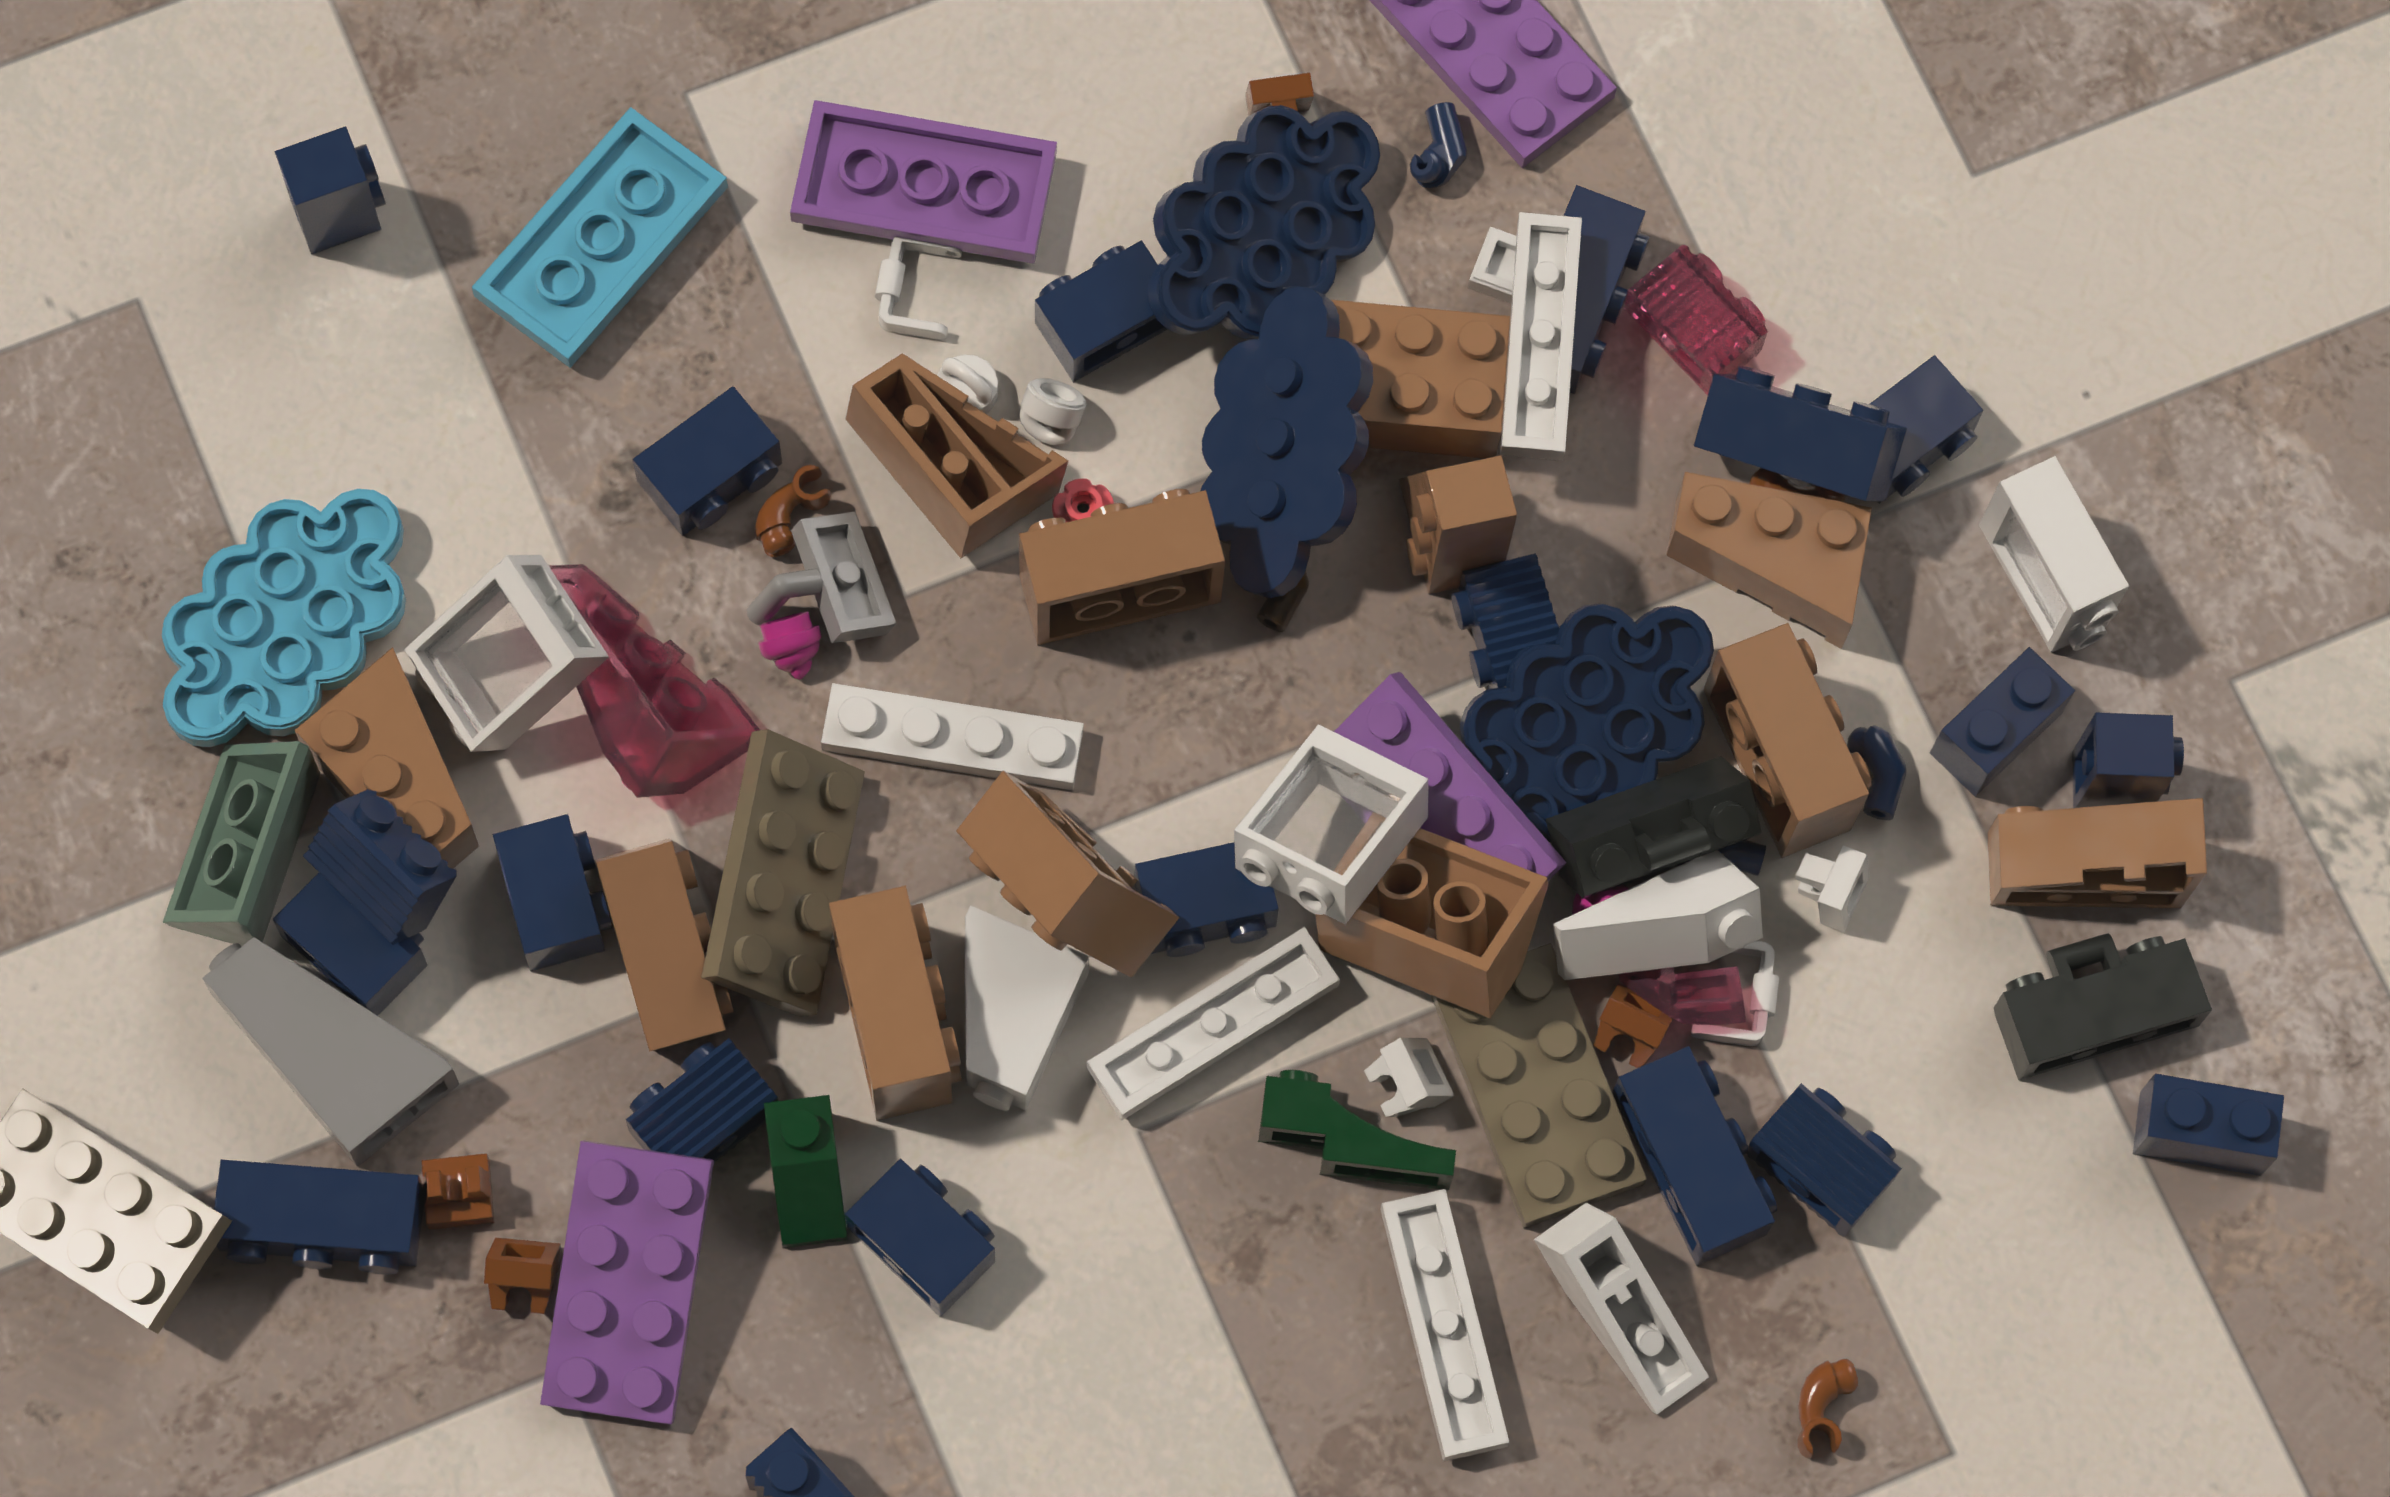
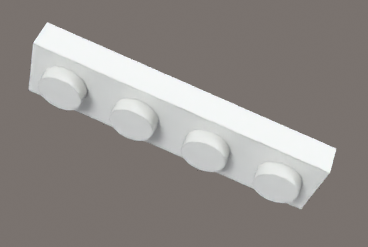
M1519 213L1500 455L1562 461L1564 459L1582 218Z
M832 683L821 748L822 751L990 778H997L1002 771H1005L1024 783L1073 791L1084 723Z
M1303 927L1088 1060L1087 1069L1121 1121L1332 991L1339 986L1340 978L1307 929Z
M1446 1189L1382 1203L1380 1210L1443 1462L1508 1447L1509 1438Z

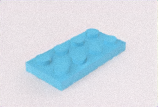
M630 107L472 286L473 295L571 368L728 188L727 177Z

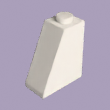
M970 905L965 916L967 1086L975 1089L973 1093L975 1098L991 1107L1008 1111L1012 1104L1027 1110L1089 974V956L1067 946L1062 951L1057 950L1041 939L1036 933Z

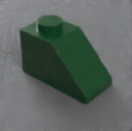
M823 1095L764 1103L782 1248L848 1240L830 1096Z

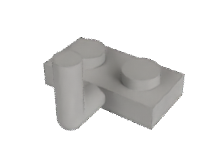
M856 512L800 519L791 532L805 570L776 575L749 605L747 609L749 619L754 624L761 625L769 622L789 598L814 595L831 643L887 635L896 625V621Z

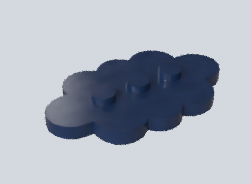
M1283 105L1268 106L1245 119L1238 129L1236 141H1223L1203 151L1195 163L1193 182H1185L1164 193L1155 208L1153 217L1155 236L1167 255L1152 273L1148 286L1149 304L1156 319L1169 331L1181 335L1198 334L1221 323L1235 336L1247 340L1259 339L1264 313L1273 299L1283 291L1301 286L1326 294L1334 283L1337 262H1344L1361 254L1373 239L1375 229L1374 211L1368 198L1361 190L1376 173L1380 160L1378 139L1371 126L1360 116L1347 111L1331 112L1309 123L1294 109Z
M1301 286L1286 289L1273 299L1264 313L1259 339L1239 342L1227 351L1218 364L1214 377V395L1221 409L1206 426L1202 438V454L1212 472L1203 483L1200 491L1206 490L1219 540L1223 543L1231 544L1229 553L1230 570L1235 582L1245 591L1266 598L1283 596L1295 588L1305 574L1311 546L1333 542L1343 535L1351 524L1357 507V492L1350 475L1365 458L1369 446V430L1358 411L1369 398L1371 392L1373 365L1368 354L1358 345L1339 338L1340 319L1335 304L1324 294Z
M1605 604L1584 605L1570 613L1562 623L1556 644H1534L1518 652L1510 663L1506 687L1487 689L1471 700L1464 709L1460 723L1461 741L1547 841L1551 842L1546 823L1547 818L1656 780L1658 762L1677 760L1690 753L1701 739L1705 721L1703 707L1690 687L1702 677L1710 666L1714 652L1712 633L1706 622L1695 612L1678 606L1656 607L1634 622L1631 617L1619 608Z

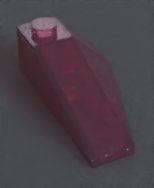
M584 564L548 565L609 656L576 688L603 754L620 775L622 783L637 798L684 794L748 752L751 733L760 731V729L724 685L716 678L708 680L705 684L681 663L686 652L672 640L663 644L658 639L648 635L636 624L639 620V612Z

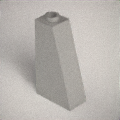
M255 937L243 946L235 943L221 951L210 963L209 969L211 971L202 978L211 995L357 1167L459 1085L453 1068L443 1057Z

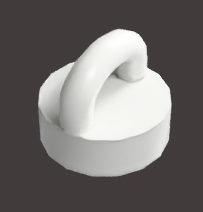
M966 354L944 360L937 376L968 395V403L985 414L991 411L997 401L998 379L995 370L988 361L975 355Z
M1039 378L1030 381L1027 385L1021 402L1019 417L1027 433L1036 440L1050 445L1066 444L1074 436L1087 403L1084 396L1072 386L1053 379ZM1041 423L1046 424V425L1051 426V427L1060 428V429H1058V430L1049 429V428L1043 426Z

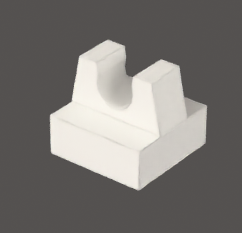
M1844 845L1836 862L1806 853L1796 873V880L1801 881L1798 893L1818 902L1820 924L1845 932L1869 879L1867 854Z
M1399 1038L1381 1048L1380 1052L1382 1055L1364 1070L1369 1082H1382L1389 1077H1393L1397 1086L1395 1096L1380 1105L1386 1117H1398L1423 1108H1434L1454 1096L1427 1038Z

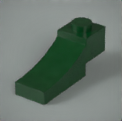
M1283 1070L1280 1072L1279 1077L1266 1076L1258 1142L1322 1149L1320 1175L1449 1190L1454 1176L1456 1150L1411 1141L1386 1132L1364 1121L1330 1097L1331 1084L1318 1082V1076L1314 1073L1302 1070Z

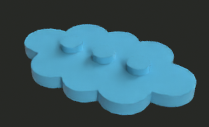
M354 489L341 493L329 502L321 512L301 500L283 499L269 503L256 513L248 526L246 544L223 548L210 557L203 570V592L181 599L171 607L163 622L162 639L169 658L179 669L165 689L163 708L169 726L181 740L193 746H217L228 742L236 736L247 723L267 735L287 736L294 734L295 729L321 708L323 691L345 687L360 675L366 662V642L383 638L397 627L405 612L406 597L400 577L389 566L402 547L404 528L397 507L387 496L375 490Z

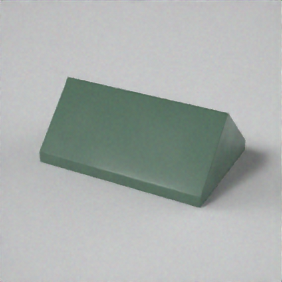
M300 741L224 745L163 923L177 929L227 943H239L241 946L253 937L263 942L321 774L309 746Z

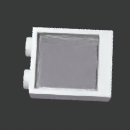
M2056 456L2000 481L1979 523V527L2049 651L2052 653L2069 644L2074 651H2077L2097 642L2106 635L2105 627L2108 622L2119 613L2117 607L2128 590L2129 584Z
M506 555L404 649L416 667L415 674L419 683L427 692L435 696L450 719L449 727L451 732L471 752L506 750L609 658L542 555Z
M1318 724L1235 828V868L1241 871L1253 883L1263 887L1271 886L1296 899L1306 910L1317 915L1325 914L1346 925L1427 820L1428 778Z

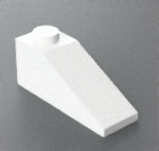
M1718 850L1697 857L1554 923L1558 974L1564 980L1710 963L1763 938L1760 889Z
M1585 1203L1534 1239L1566 1295L1653 1413L1659 1414L1709 1378L1615 1217Z

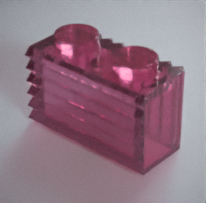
M1684 244L1628 289L1623 307L1706 395L1709 393L1714 374H1734L1737 372L1738 366L1748 364L1762 350L1768 333L1765 327L1764 316L1758 307L1746 297H1734L1731 290L1725 288L1722 273L1717 265L1703 253L1697 255L1691 253L1689 247Z

